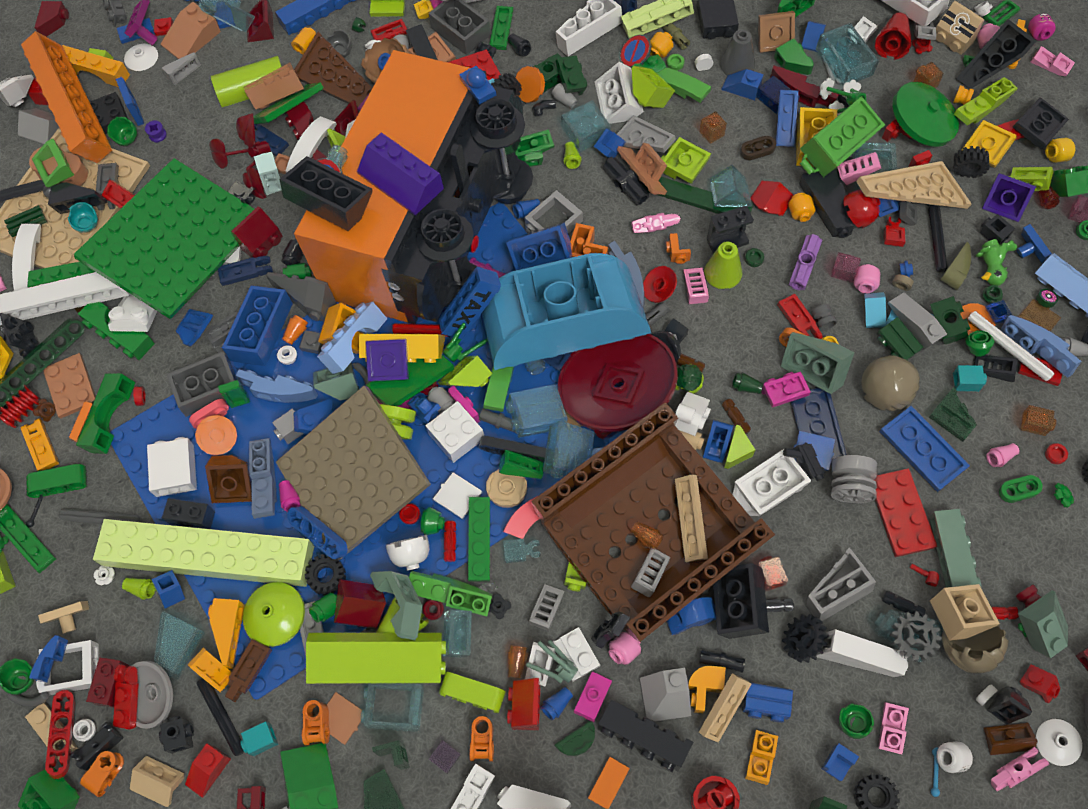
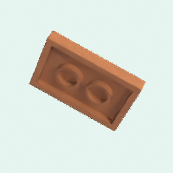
M80 353L51 364L43 370L57 415L60 419L80 411L85 401L93 404L96 395Z

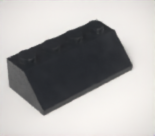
M308 156L279 179L283 198L347 231L362 219L373 192L372 188Z

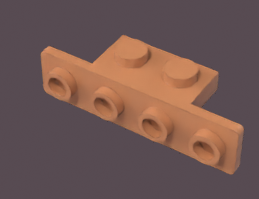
M643 143L636 155L631 148L618 146L617 151L621 154V158L630 165V169L639 176V180L648 187V191L654 195H665L667 191L658 180L667 165L648 143Z

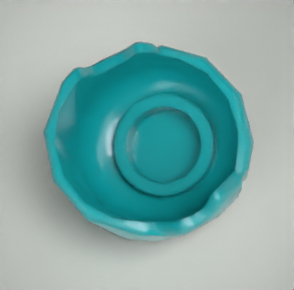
M77 202L69 208L68 221L75 231L80 233L90 232L97 226L98 215L92 205L86 202Z

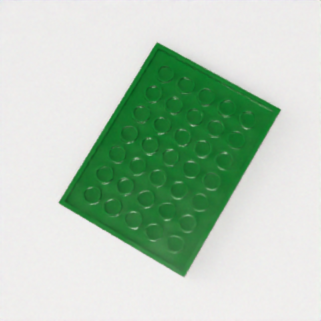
M173 158L74 253V258L171 320L238 249L239 244L231 231L254 208L246 203H242L237 197Z

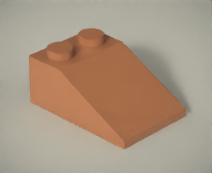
M192 2L180 11L161 42V46L180 59L193 52L196 53L221 31L216 19Z

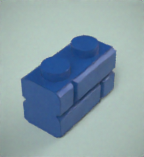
M751 683L744 697L743 712L748 713V717L761 719L763 715L771 717V721L783 723L784 719L788 720L791 716L793 690Z

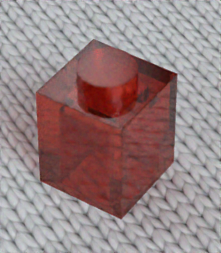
M767 556L760 559L757 566L763 568L765 592L785 586L789 580L779 556L775 558Z

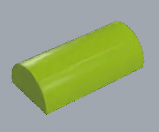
M275 56L212 75V84L221 107L248 100L249 98L244 91V86L282 67L279 57Z

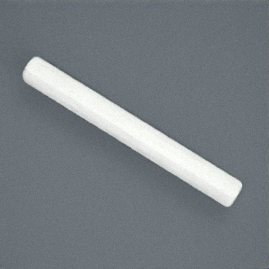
M974 311L969 315L968 321L981 331L991 334L996 343L1043 380L1048 381L1054 375L1052 370L979 313Z

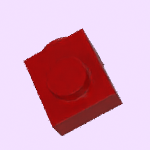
M1032 664L1020 681L1023 687L1043 696L1044 701L1048 704L1060 692L1057 676Z

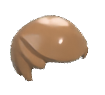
M384 38L381 42H375L371 49L365 51V59L362 58L361 65L366 70L365 75L373 83H376L382 72L378 66V59L381 54H391L393 50L411 54L407 51L406 46L401 45L397 39Z

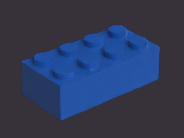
M250 286L222 346L230 361L266 366L293 305L286 290Z

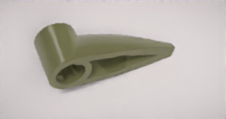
M968 242L963 246L940 280L955 290H958L966 279L971 265V248Z

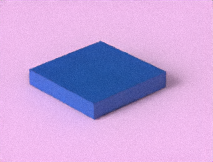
M122 77L117 78L116 82L128 110L138 126L144 124L145 122L136 100Z

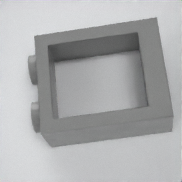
M556 190L524 217L525 229L528 233L544 229L536 220L552 206H555L569 218L565 221L569 234L575 228L576 223L580 224L583 222V212Z

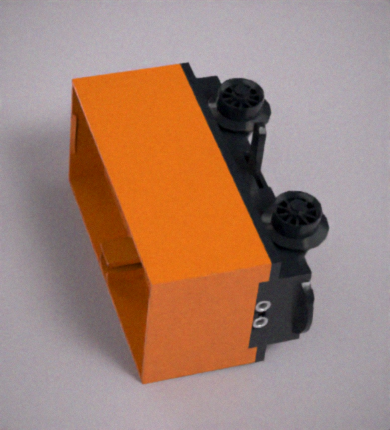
M396 50L392 51L333 160L340 173L372 188L373 192L362 219L347 231L306 210L294 232V236L315 278L328 283L336 302L356 308L363 302L366 304L373 301L386 317L411 324H416L419 317L429 321H438L443 308L450 305L476 268V265L469 262L467 256L469 252L474 253L477 250L479 244V237L477 235L493 200L496 199V201L502 204L516 203L524 198L532 186L533 173L530 166L525 161L518 159L516 155L517 148L521 142V136L524 133L525 121L521 98L514 95L513 90L493 86L496 90V96L479 104L459 76L462 72L470 69L469 67ZM381 132L440 173L444 189L416 215L412 214L357 173L366 146Z

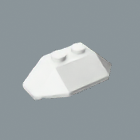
M32 74L6 78L0 82V98L7 106L12 105L16 107L24 102L22 98L26 97L34 77Z

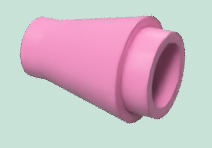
M1014 443L991 448L986 455L987 461L993 467H1002L1019 454V448Z

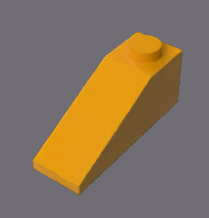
M214 598L213 604L210 605L208 610L210 624L222 665L228 669H233L245 605L239 600Z

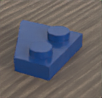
M328 399L295 411L293 413L294 431L309 434L333 413L332 400Z

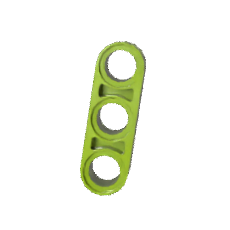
M446 672L438 694L444 697L448 695L454 700L463 703L469 702L475 707L484 710L488 708L493 710L494 713H499L506 691Z

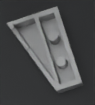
M849 547L827 576L809 594L806 606L814 617L824 621L873 592L876 581Z

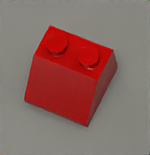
M539 678L513 681V687H509L508 701H512V710H508L507 723L511 724L512 730H539L541 686Z

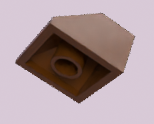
M233 455L211 456L205 465L211 503L252 502V489L247 462Z

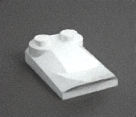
M130 294L123 297L119 305L109 312V330L148 332L157 311Z
M781 450L736 480L732 495L749 516H761L794 493L801 491L811 480L795 459L783 456V450Z

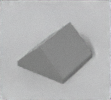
M37 108L19 110V137L45 144L52 138L59 126L55 122V117L52 113Z

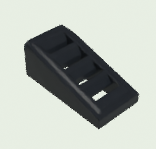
M991 355L975 356L973 366H978L979 360L985 361L983 372L987 376L1015 382L1017 358ZM989 362L993 363L992 369H988ZM998 365H1002L1001 370H997Z

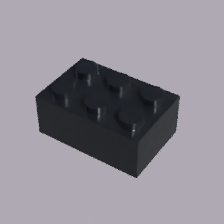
M753 563L737 565L713 584L717 634L732 639L769 633L763 568Z

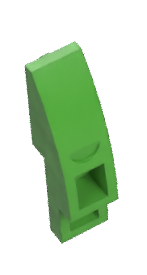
M415 571L410 572L409 579L417 596L446 603L447 607L488 616L492 594L470 584L442 575L433 574L431 576Z

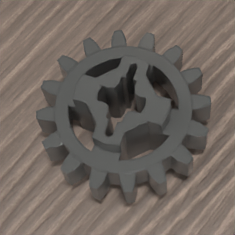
M917 611L913 616L907 612L904 614V618L900 616L896 619L898 623L892 625V628L896 631L890 633V636L895 638V641L891 644L898 645L897 653L902 651L905 653L904 659L912 656L913 662L918 661L919 657L922 661L928 659V656L932 657L935 655L934 650L940 649L941 646L936 643L942 640V637L936 635L940 628L932 626L935 620L927 621V614L919 617V612ZM914 634L919 636L916 640L913 638Z

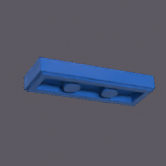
M779 91L776 146L794 147L798 91Z

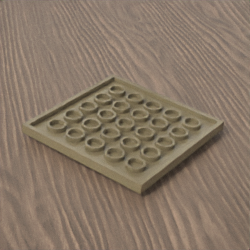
M367 386L360 388L276 461L285 479L290 481L299 495L301 506L346 542L347 554L431 485ZM322 533V540L325 543V535Z

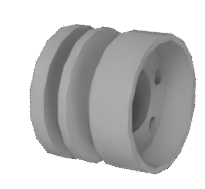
M845 455L833 459L832 476L835 478L831 482V496L833 499L840 502L859 504L868 503L877 498L875 490L877 484L874 481L877 477L876 460L860 455Z

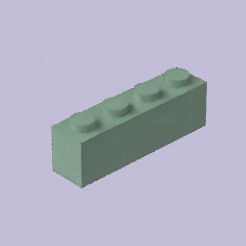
M960 509L934 511L929 516V520L938 546L936 549L946 588L979 584L981 587L980 578L976 576L975 572L976 561L970 552L971 541L965 532V518L961 515Z

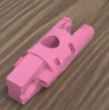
M659 213L632 221L631 225L633 233H650L657 230H665L667 226L680 223L681 218L678 214L664 215V213Z
M1033 747L996 771L998 774L991 779V785L996 791L1006 786L1012 788L1049 765V762L1043 758L1031 765L1028 761L1038 754V750Z

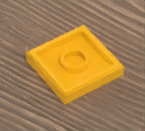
M983 120L964 147H967V149H970V146H973V148L979 146L980 149L985 148V151L989 152V166L995 168L1015 141L1016 135Z

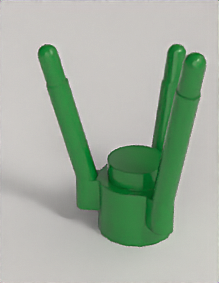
M462 323L446 346L443 354L453 363L457 359L461 362L465 356L480 348L488 340L484 339L464 353H461L463 349L459 342L462 339L458 337L466 325Z

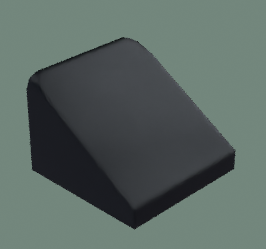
M674 318L664 330L675 334L679 344L688 335V328Z

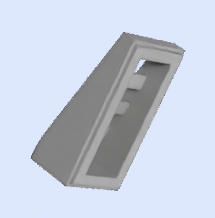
M193 52L165 65L161 69L166 78L176 85L200 67L201 64L197 55Z
M651 547L631 588L650 597L654 593L671 557ZM651 557L660 561L662 565L652 561ZM649 565V566L653 567L654 569L658 570V572L652 570L651 568H649V567H647V566ZM646 573L647 575L653 577L654 580L650 579L649 577H647V576H645V575H643V574Z
M544 584L529 619V624L550 631L565 591ZM546 592L558 595L557 599L547 596ZM545 599L555 604L551 606L543 603V600ZM540 607L551 610V613L541 611ZM539 614L544 617H547L548 620L545 621L540 618H537V615Z

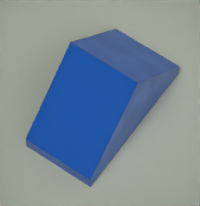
M808 21L802 42L803 49L818 52L826 24Z
M713 420L703 458L723 463L733 425Z

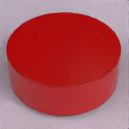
M134 387L135 405L144 406L146 401L144 387Z
M1054 443L1046 449L1045 456L1053 464H1062L1068 458V451L1063 445Z

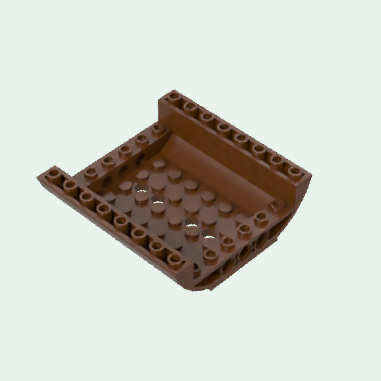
M666 402L531 501L541 523L559 551L570 562L576 573L586 582V586L611 616L613 613L622 612L630 617L623 629L639 642L775 536L762 518L754 522L675 425L679 418ZM688 475H697L708 559L688 563L685 562L679 508L674 504V500L677 498L675 479ZM661 510L667 511L669 519L666 521L661 520L658 517V512ZM626 536H635L637 543L633 546L628 545L625 541ZM613 547L618 548L621 552L620 557L612 558L609 555V549ZM651 547L671 558L654 593L647 597L631 588V585ZM651 557L652 561L662 565L660 561ZM649 565L647 566V567L651 568L652 570L658 572V570L654 569L653 567H651V566H649ZM646 573L643 574V575L649 577L650 579L654 580L653 577L647 575Z

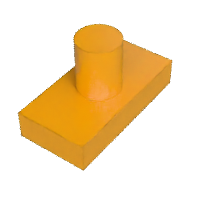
M204 647L187 664L219 692L228 685L229 676L232 671L223 666Z

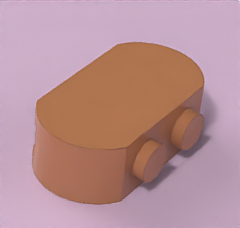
M38 148L30 156L29 164L39 179H42L32 161L34 155L40 150ZM62 150L74 176L57 184L67 182L81 186L88 177L86 166L81 161L79 155ZM54 156L42 161L48 175L58 166Z

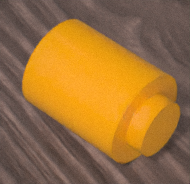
M304 27L291 42L293 49L304 54L315 37L316 32L312 28Z

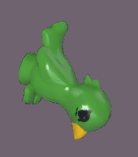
M997 239L990 240L983 244V249L976 254V257H983L987 264V271L981 278L990 285L1000 286L1005 282L1008 272L1006 270L1007 267H1004L1002 263L1008 251H1015L1017 249V245L1013 240L1001 245Z

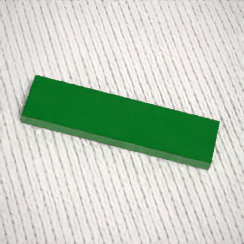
M6 504L0 511V530L38 573H41L56 558L15 511Z

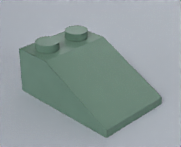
M792 332L780 367L794 373L801 371L806 381L832 394L844 385L854 352L837 343Z

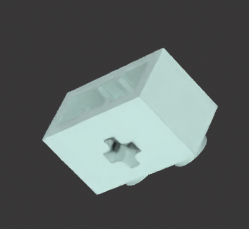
M272 152L254 156L266 195L281 191L280 176Z

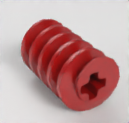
M25 385L26 392L18 390L19 398L12 396L14 403L6 401L5 403L8 408L0 407L2 413L0 419L6 425L17 428L15 421L23 422L21 415L29 417L27 410L33 411L35 409L33 404L38 405L39 398Z

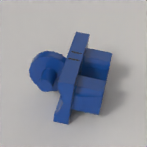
M415 395L407 403L412 410L416 411L415 419L422 420L426 425L440 415L437 411L441 408L439 404L430 402L424 397L420 399Z

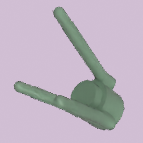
M551 640L548 641V644L555 648V652L559 657L539 641L538 645L558 663L555 669L558 674L531 663H526V666L554 678L559 683L563 680L569 683L577 673L578 668Z

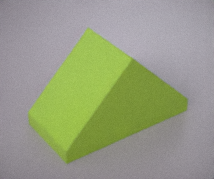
M739 425L735 427L724 466L726 469L753 457L755 448Z

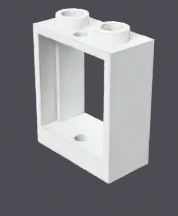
M92 640L67 644L64 654L82 651L83 679L51 685L50 672L47 683L36 681L39 693L47 692L50 696L62 690L72 692L90 688L99 660V644Z

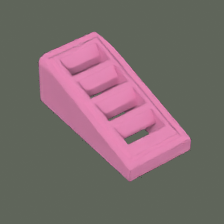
M876 152L843 162L838 166L840 178L846 185L857 181L860 176L869 175L881 169Z
M703 268L684 269L688 303H707L709 294ZM699 273V276L689 277V274ZM700 279L698 282H690V280ZM701 285V287H696V288H692V287H691V286Z

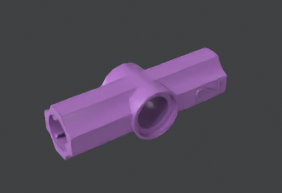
M806 235L789 285L795 290L800 291L806 288L822 243V239L817 235Z

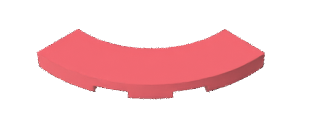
M536 497L527 501L514 512L503 532L520 539L524 538L528 529L539 520L531 502Z

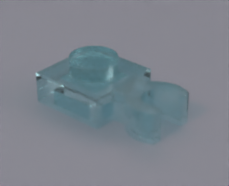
M524 539L503 541L505 563L526 561V555L534 558L541 556L540 551H532L534 546H540L538 540H533L529 544H525Z

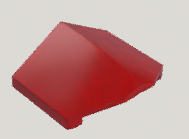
M761 181L750 201L760 210L783 216L789 207V201L794 195L780 182Z

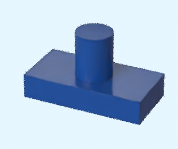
M1031 224L1023 227L1021 235L1027 243L1017 248V253L1021 258L1035 253L1043 264L1052 253Z

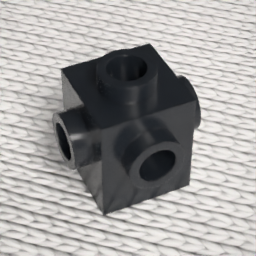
M181 716L167 719V723L160 724L159 740L165 752L173 754L193 748L192 736H194V728L191 722L181 718Z

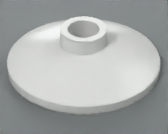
M137 44L126 52L124 62L131 70L143 71L156 63L158 52L150 44Z
M1050 719L1039 726L1036 732L1037 748L1047 761L1058 766H1067L1078 760L1082 753V740L1078 731L1070 723L1060 719ZM1059 737L1064 739V746L1059 743Z

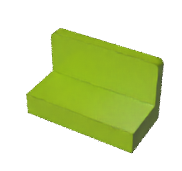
M370 0V17L404 16L405 0Z

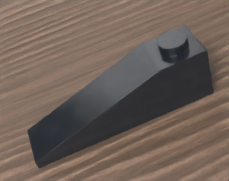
M1007 19L956 79L967 88L972 89L1022 58L1037 41Z

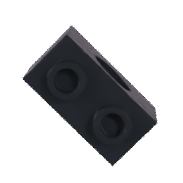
M168 498L162 519L172 526L210 529L215 511L208 504Z

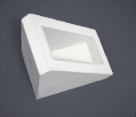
M534 642L529 663L551 671L554 659L538 643ZM548 647L555 653V648ZM527 667L525 679L539 678L540 685L546 686L549 676Z

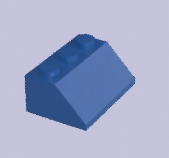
M565 222L512 238L506 242L515 270L572 258L571 242Z

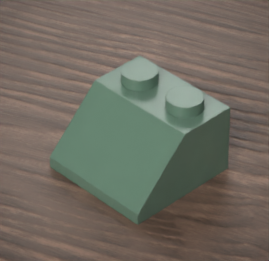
M1051 590L1018 613L1029 643L1034 650L1052 658L1068 646V624L1055 591Z

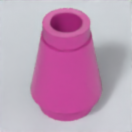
M289 480L282 481L279 484L281 507L288 512L292 507L301 506L300 498Z

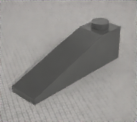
M271 272L266 274L275 289L286 290L292 303L314 321L320 320L324 322L328 308L337 304L327 282L312 277H305L303 280L297 275L289 278L285 274Z

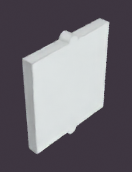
M452 473L447 481L441 484V489L433 500L463 519L469 511V497H479L482 491L460 476Z

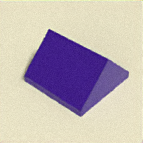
M998 173L990 187L982 209L1019 222L1036 186Z

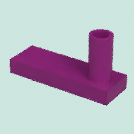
M140 0L134 7L125 34L131 38L136 33L152 46L158 37L141 25L150 0Z

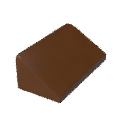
M1029 723L984 727L990 755L1025 752L1037 746L1038 741Z

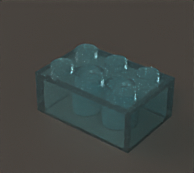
M851 23L825 32L819 37L816 51L842 86L846 82L850 83L853 79L857 82L874 74L879 60Z

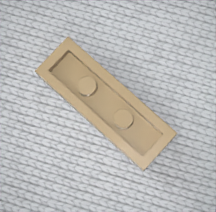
M732 673L699 733L708 739L719 742L749 690L751 683Z

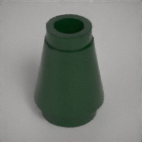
M743 372L741 374L736 373L732 383V388L740 392L760 394L763 387L762 382Z

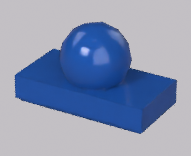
M477 66L459 74L461 81L479 104L496 96V90L486 79L485 72Z

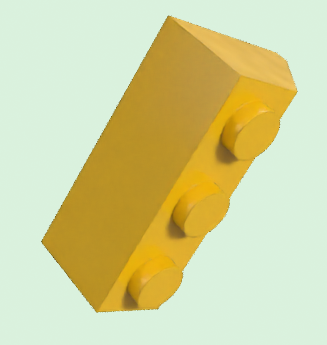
M800 107L797 118L796 166H801L799 163L802 162L804 156L800 148L837 117V109ZM805 158V159L809 162V164H810L812 167H814V166L810 163V161H809L807 158Z

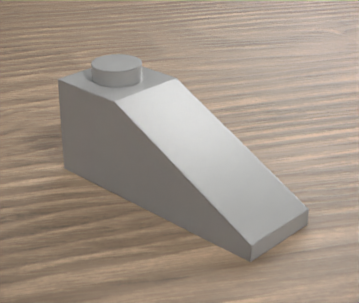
M902 293L888 302L896 316L924 347L922 351L947 335L937 319L906 293Z

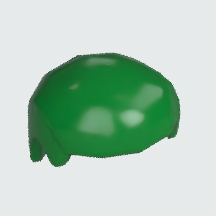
M116 117L109 123L107 134L118 145L128 146L135 141L137 128L126 117Z
M17 658L6 661L0 667L1 688L11 695H19L26 692L34 682L33 679L29 678L32 671L31 665L27 661ZM24 676L26 677V680L20 679L18 677Z
M851 703L840 710L838 723L842 732L848 737L861 739L872 732L874 718L867 708ZM855 717V720H854V722H853V724H852V727H851L850 721H851L852 718Z

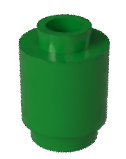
M306 263L287 265V268H283V274L289 278L293 275H297L303 280L305 277H312L311 268Z
M330 592L312 603L309 613L315 622H324L335 615L337 594L334 595Z

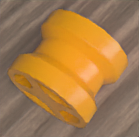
M960 85L953 103H962L963 105L971 100L974 89H965L964 86Z

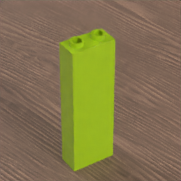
M308 633L306 640V684L441 683V675H445L446 661H441V654H446V641H442V633H418L416 640L400 638L396 633Z

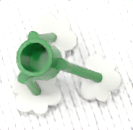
M827 78L820 86V95L823 99H826L833 92L844 96L849 106L861 96L866 101V94L859 92L861 84L854 79L850 83L846 82L843 85L844 91L833 88L834 81L831 78ZM834 101L833 104L829 105V109H837V114H841L847 109L839 101Z

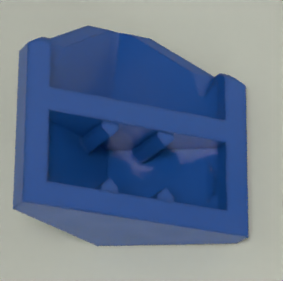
M189 309L176 329L183 344L189 347L192 346L200 338L213 315Z

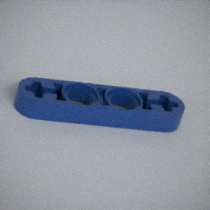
M298 506L288 510L287 518L289 523L332 559L346 556L348 551L346 542L307 509ZM309 522L312 525V531L309 529ZM322 533L325 535V543L322 540Z

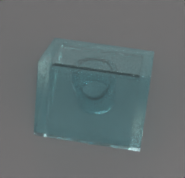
M733 165L710 178L714 206H752L747 179Z

